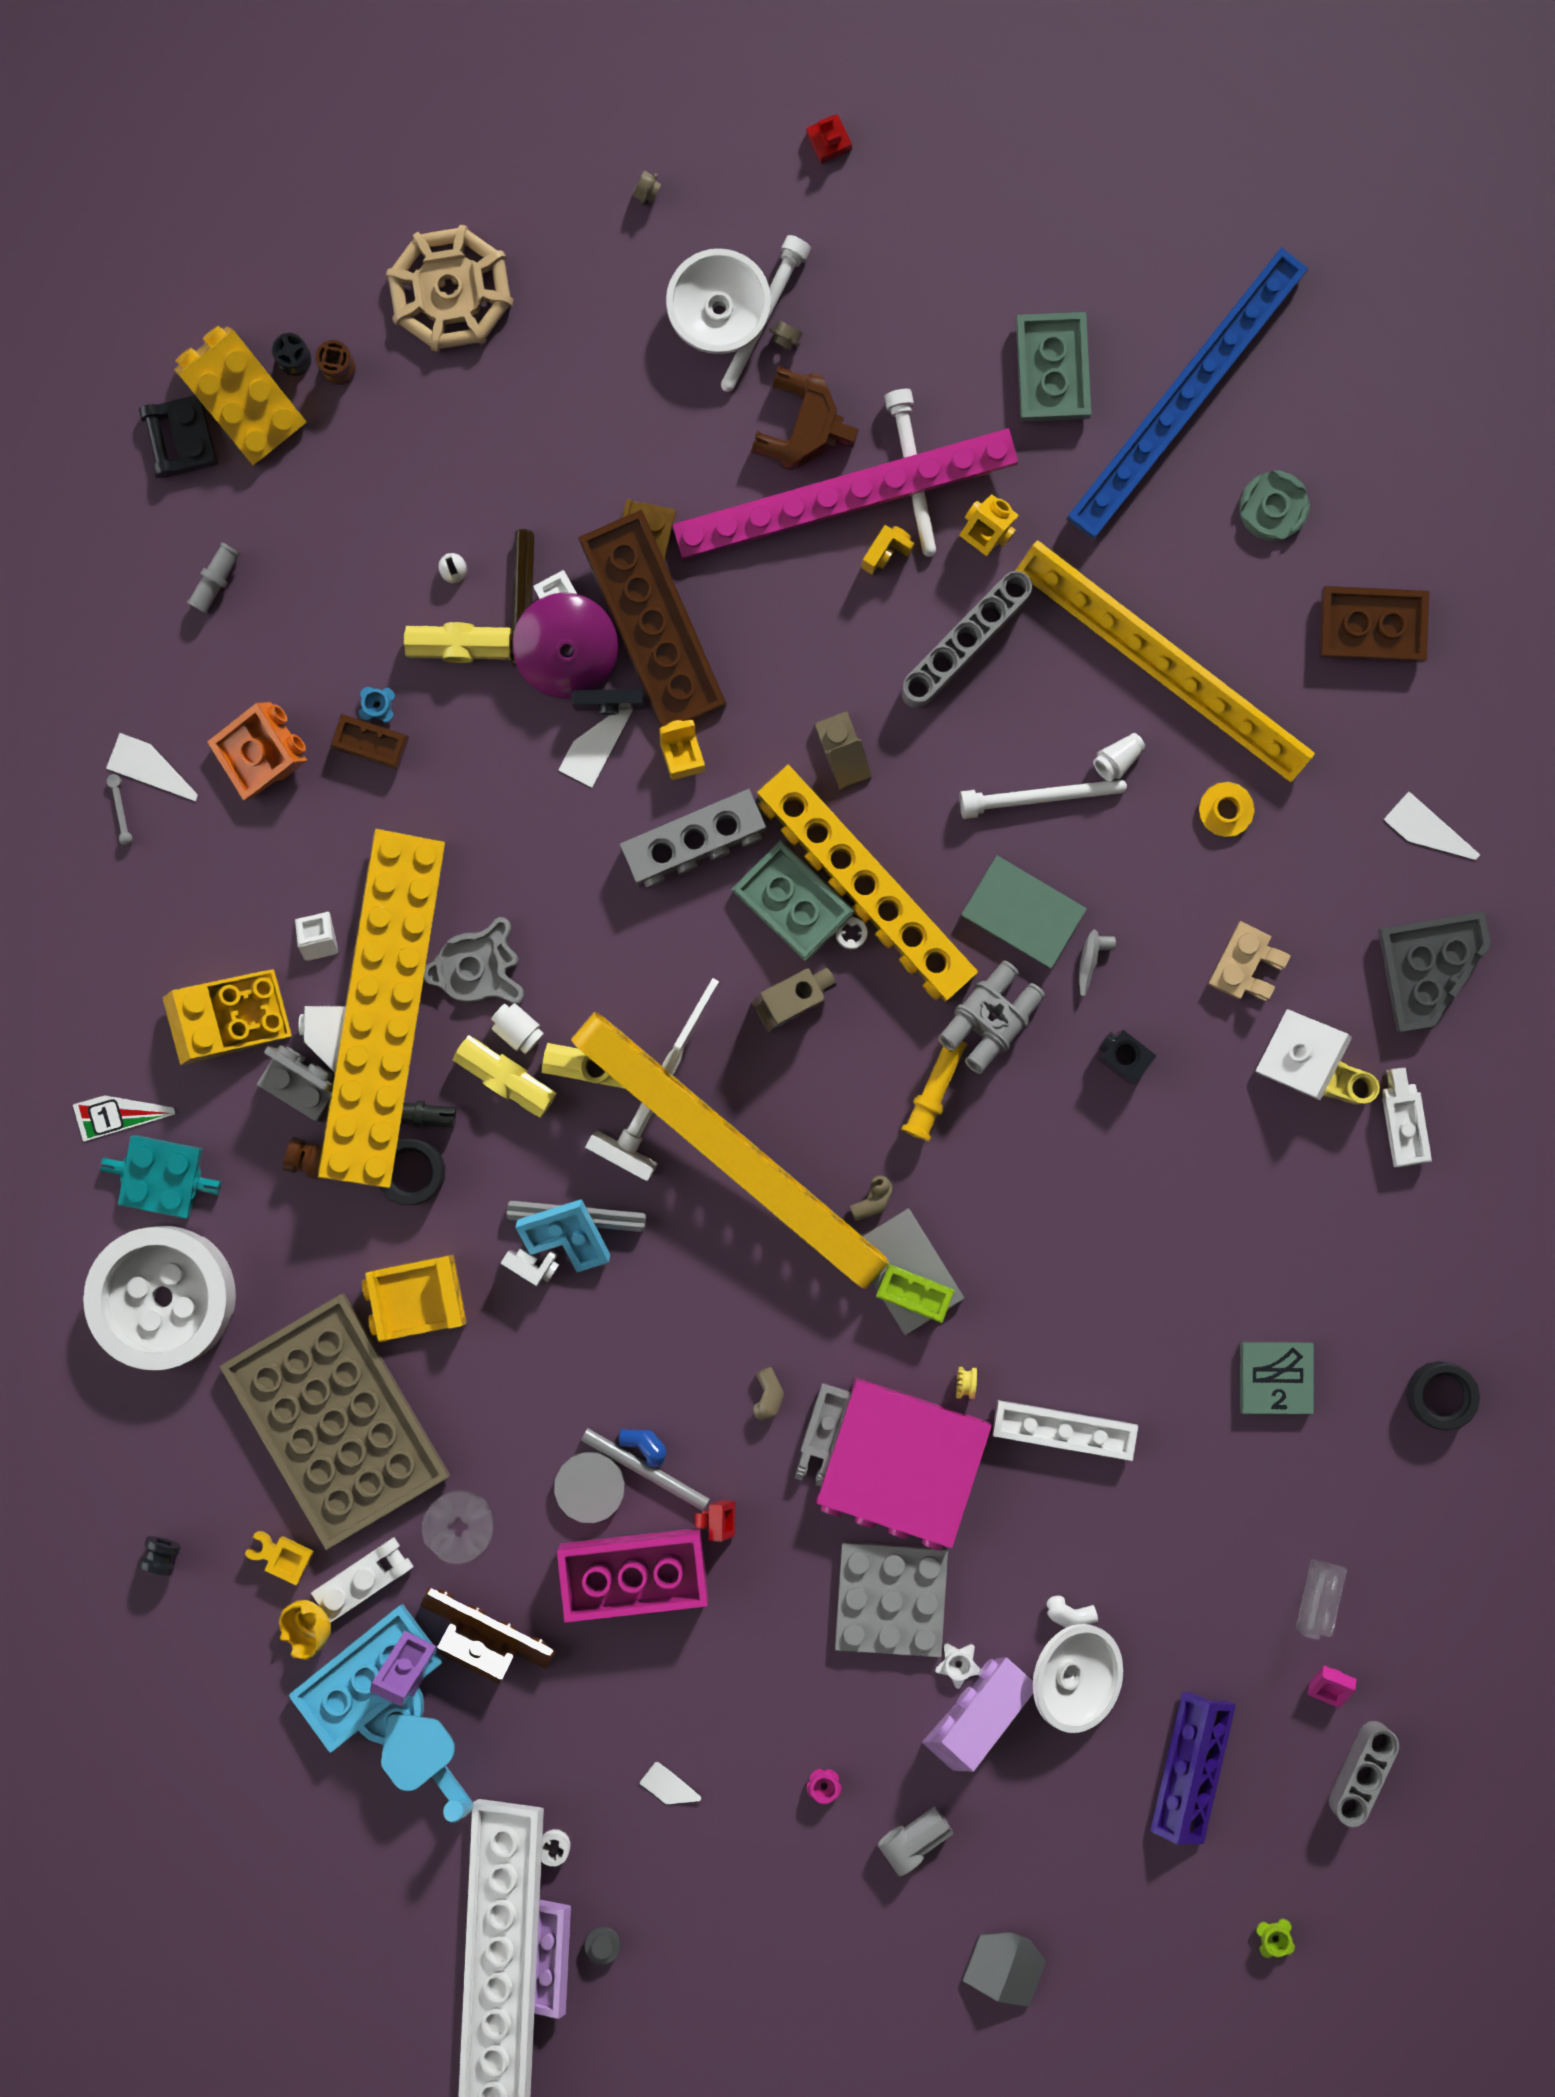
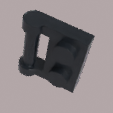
M195 395L161 404H148L138 409L141 421L146 424L155 459L153 470L156 478H167L218 465L204 406ZM169 418L179 457L177 460L169 461L159 422L160 419Z

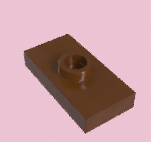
M341 714L330 747L398 770L409 737L408 735Z

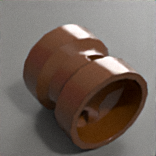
M328 340L318 347L316 363L325 379L334 385L349 383L356 373V364L347 346L338 340Z
M293 1137L285 1153L283 1170L291 1173L301 1171L307 1177L319 1180L317 1177L323 1145H308L305 1140Z

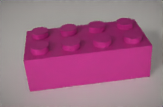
M701 1528L561 1543L557 1549L564 1623L708 1606L709 1596Z

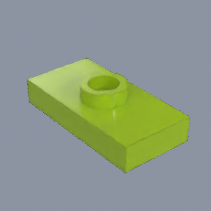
M888 1264L876 1297L942 1323L955 1290Z

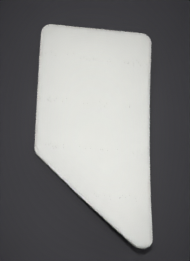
M655 1762L640 1781V1785L665 1804L701 1800L700 1795L659 1762Z

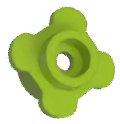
M1280 1919L1277 1923L1268 1924L1267 1922H1261L1258 1924L1256 1932L1261 1937L1262 1943L1259 1950L1265 1958H1271L1272 1956L1282 1957L1294 1952L1295 1944L1292 1942L1290 1935L1292 1925L1288 1920ZM1273 1936H1279L1278 1941H1273Z

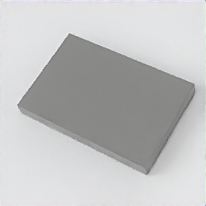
M909 1208L863 1236L889 1260V1264L954 1289L955 1292L948 1308L964 1299L961 1291ZM887 1266L872 1282L877 1291ZM883 1300L904 1335L930 1320V1318Z

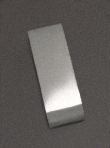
M1369 1721L1362 1726L1329 1796V1807L1343 1824L1349 1827H1358L1367 1820L1398 1754V1738L1381 1722ZM1385 1734V1743L1379 1748H1372V1741L1375 1736ZM1363 1767H1370L1371 1772L1368 1778L1360 1781L1357 1780L1358 1771ZM1354 1799L1356 1801L1354 1809L1348 1813H1343L1341 1809L1344 1802Z

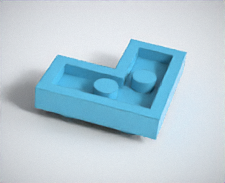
M582 1199L517 1220L515 1228L530 1255L563 1245L576 1272L609 1263L610 1253Z

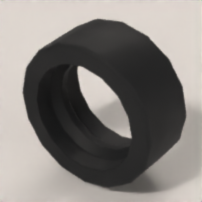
M402 1139L397 1142L395 1158L407 1151H416L424 1155L431 1166V1178L422 1190L415 1193H406L399 1190L393 1184L392 1179L390 1188H379L389 1200L400 1205H419L431 1200L440 1191L445 1180V1164L441 1154L432 1144L420 1139Z
M1443 1361L1426 1363L1415 1371L1408 1382L1406 1395L1409 1408L1417 1419L1432 1428L1445 1431L1459 1429L1470 1422L1478 1411L1480 1401L1478 1384L1471 1373L1459 1365ZM1443 1374L1455 1378L1463 1390V1400L1459 1409L1452 1415L1444 1417L1434 1415L1428 1411L1422 1396L1427 1382L1433 1377Z

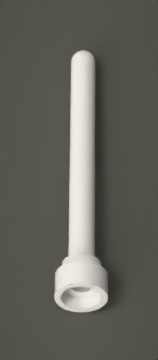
M788 235L781 247L783 252L781 259L783 261L769 287L771 294L769 318L794 268L799 267L801 263H805L812 250L808 243L796 236ZM762 332L752 343L736 352L721 382L723 391L731 392L734 389Z
M911 389L891 391L885 394L884 398L887 411H891L892 417L896 418L903 458L916 455L917 452L909 414L912 412L911 407L914 405ZM924 491L911 495L922 552L925 556L931 557L936 552V546Z
M1119 779L1112 780L1111 782L1102 781L985 796L982 795V792L976 793L975 790L960 791V810L963 819L977 818L978 814L984 813L986 809L1120 794L1126 791L1127 784L1124 780Z

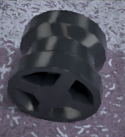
M284 333L273 342L272 354L283 372L287 375L297 376L309 369L312 362L311 352L300 336L294 333Z
M146 1537L144 1543L146 1552L144 1556L139 1558L138 1567L157 1575H172L174 1570L172 1562L174 1556L179 1554L181 1546L165 1538Z

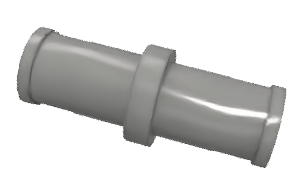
M221 542L208 568L202 569L200 574L203 576L187 603L207 614V610L220 588L226 587L228 582L225 580L241 553Z

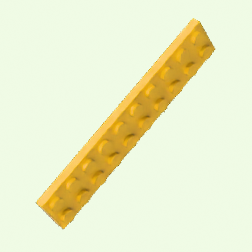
M380 829L374 830L317 1178L390 1188L444 853L445 842Z

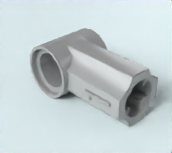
M934 1806L906 1827L899 1826L888 1832L878 1842L877 1846L897 1875L903 1876L922 1862L924 1859L923 1855L953 1835V1831L940 1810Z

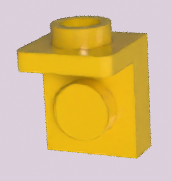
M884 525L864 556L861 568L873 575L877 567L884 569L894 553L890 547L908 557L914 547V543L910 541L911 536L897 526L890 528Z

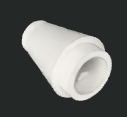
M1132 733L1098 751L1097 757L1093 760L1094 767L1106 781L1111 782L1114 779H1120L1140 756L1141 752L1146 749V745L1139 735Z

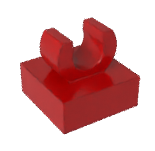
M838 114L822 119L818 123L806 128V134L820 164L852 150V143Z
M720 1500L709 1504V1510L695 1513V1528L709 1529V1541H724L734 1537L735 1501Z

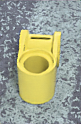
M1340 1061L1323 1096L1360 1105L1376 1099L1380 1086L1378 1080L1372 1074L1347 1066V1064ZM1357 1079L1363 1080L1368 1087L1367 1094L1363 1098H1359L1353 1093L1352 1086Z

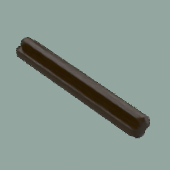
M518 529L515 531L511 663L515 667L517 665L512 647L514 630L523 612L532 604L534 533L528 529Z

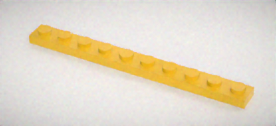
M1038 540L1032 545L1015 571L1028 575L1035 587L1289 782L1294 780L1315 753Z

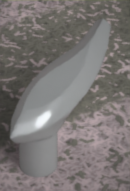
M1094 929L1085 941L1079 969L1081 996H1085L1089 988L1092 973L1097 964L1098 951L1115 950L1116 940L1114 936H1098V932Z

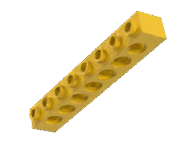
M789 764L757 792V798L760 800L757 806L769 820L776 817L784 826L780 830L784 837L793 846L799 843L808 852L804 855L807 862L817 872L822 868L830 876L831 879L827 882L840 897L846 894L855 904L851 908L855 911L858 918L864 923L868 920L873 923L878 929L875 933L876 937L887 949L894 946L902 955L898 959L899 962L911 975L917 972L926 981L922 987L935 1001L941 998L946 1002L978 973L977 969ZM789 801H798L802 804L804 811L798 817H790L783 810L785 804ZM814 826H820L825 829L827 838L821 843H813L807 836L808 830ZM836 852H844L850 857L851 864L845 869H837L831 863L832 855ZM862 877L869 878L874 884V891L869 895L859 894L854 887L857 879ZM884 903L893 904L898 911V916L892 921H885L879 916L878 908ZM907 929L917 930L921 935V943L916 947L905 945L902 940V933ZM933 954L941 956L945 962L944 970L940 973L929 971L926 967L928 956Z

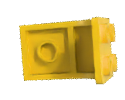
M216 326L202 338L205 341L202 347L197 351L191 347L175 360L178 366L174 371L254 466L307 422L236 332L228 326L224 329Z

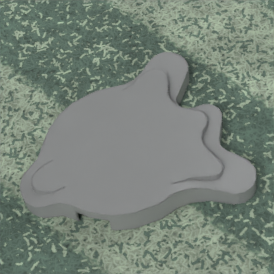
M498 917L488 928L481 932L464 933L449 939L434 961L425 966V982L431 986L441 988L448 995L462 1002H481L492 997H499L512 1004L522 1002L525 996L524 989L506 975L507 970L516 966L519 962L518 955L507 944L512 930L509 920L504 917Z

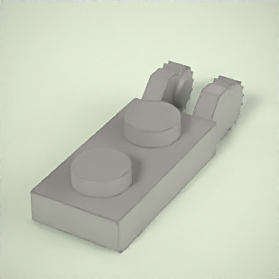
M825 1383L821 1384L800 1451L802 1454L795 1473V1479L802 1481L803 1477L806 1476L811 1455L822 1458L821 1467L818 1469L815 1478V1485L821 1487L851 1396L850 1391Z

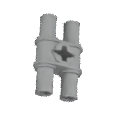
M1002 961L986 981L976 983L975 990L962 1005L960 1004L956 1007L954 1019L938 1037L939 1042L945 1048L954 1051L971 1030H974L981 1036V1042L965 1060L967 1066L978 1074L984 1071L998 1053L1008 1051L1010 1048L1009 1044L1022 1029L1028 1027L1029 1016L1045 998L1044 991L1037 985L1030 983L1012 1004L1002 996V993L1018 975V970L1007 961ZM991 1012L996 1015L993 1022L988 1019Z

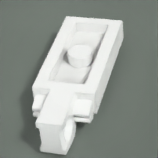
M1406 1068L1386 1070L1389 1088L1382 1089L1384 1097L1382 1101L1393 1166L1403 1167L1432 1162L1421 1093L1417 1092L1415 1084L1408 1085Z

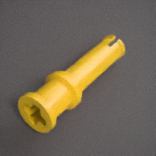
M962 1041L954 1051L944 1046L942 1047L922 1095H917L914 1098L913 1104L915 1106L907 1124H903L900 1130L915 1138L930 1142V1130L937 1115H941L943 1112V1105L940 1103L963 1051L968 1045L967 1043Z

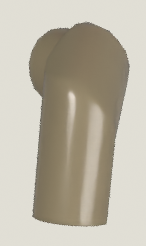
M881 1175L874 1177L871 1181L866 1200L850 1205L855 1222L886 1210L893 1192L892 1184L887 1177Z
M770 1366L756 1373L764 1393L760 1402L754 1405L753 1413L761 1421L771 1420L778 1414L784 1397L783 1389Z

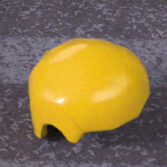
M297 1600L284 1608L279 1619V1626L282 1632L280 1640L287 1641L292 1645V1657L308 1660L322 1650L331 1634V1622L327 1614L317 1604L308 1600Z

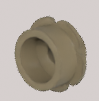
M644 170L633 191L632 196L640 200L639 204L641 205L644 204L645 200L652 203L661 186L659 182L655 181L658 176L656 172L652 175Z
M780 320L777 321L774 329L770 328V332L775 335L772 341L781 347L791 350L793 345L798 347L801 345L799 340L803 333Z

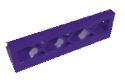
M1182 1692L1150 1829L1151 1832L1177 1845L1204 1844L1236 1704L1229 1701L1209 1700L1192 1692ZM1217 1711H1221L1219 1722L1214 1727ZM1212 1748L1211 1757L1206 1762L1207 1753ZM1204 1783L1203 1791L1198 1797L1199 1787ZM1196 1818L1193 1833H1189L1191 1822Z

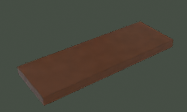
M642 509L578 537L660 727L677 720H693L727 705Z

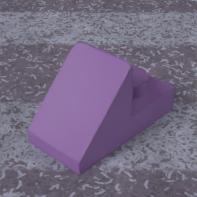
M404 1631L372 1681L369 1692L402 1707L408 1696L413 1697L416 1694L437 1646Z

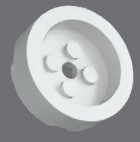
M176 1226L137 1229L111 1242L94 1261L84 1287V1311L94 1338L113 1358L128 1366L143 1370L170 1369L191 1362L206 1354L223 1337L235 1308L236 1290L234 1278L223 1254L205 1237ZM161 1286L170 1289L173 1296L172 1302L166 1307L159 1305L154 1300L156 1291Z

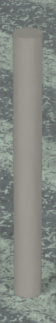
M587 1428L581 1439L584 1443L701 1511L706 1507L709 1501L708 1497L658 1468L649 1466L646 1461L591 1429Z

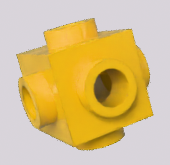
M991 494L982 504L976 501L965 516L968 522L959 536L985 556H988L998 544L1004 547L1016 532L1012 525L1019 515L1011 509V506L1006 501L996 498Z

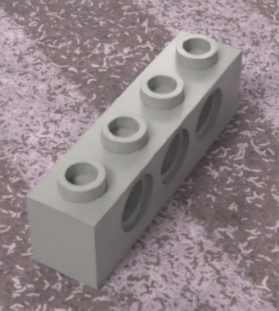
M747 789L622 842L620 846L637 885L645 884L646 888H650L666 880L664 875L675 870H677L678 874L689 872L698 867L696 862L709 856L710 860L713 861L729 854V847L739 843L746 847L762 840L761 834L766 832V826L750 789ZM721 820H733L737 824L736 831L729 836L720 834L717 830V825ZM694 832L702 834L705 838L703 846L696 850L690 849L685 845L686 837ZM660 846L669 847L672 850L671 859L666 863L656 862L653 859V853L656 848Z

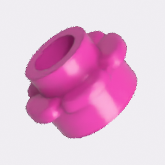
M823 1769L815 1770L810 1775V1782L807 1783L809 1796L814 1798L819 1804L831 1803L839 1797L842 1790L838 1774L831 1769L823 1771ZM822 1783L828 1785L826 1789L821 1788Z

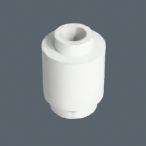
M515 1003L510 1007L506 1004L502 1005L491 1018L495 1023L492 1030L514 1050L518 1051L520 1049L525 1055L544 1035L539 1029L540 1025Z

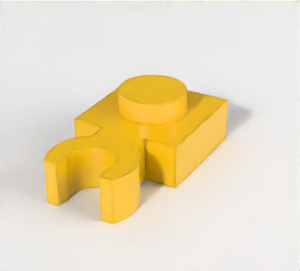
M263 1531L254 1533L253 1538L262 1542L263 1549L262 1551H255L249 1548L246 1550L245 1555L251 1560H267L268 1564L264 1571L297 1586L314 1551L284 1536L280 1537L278 1543L275 1544L267 1533Z

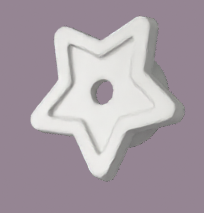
M946 1643L944 1645L945 1659L936 1667V1672L949 1675L955 1687L959 1689L965 1679L978 1675L980 1668L973 1661L975 1646L969 1644L961 1649H957ZM957 1661L962 1662V1665L960 1667H957L955 1665Z

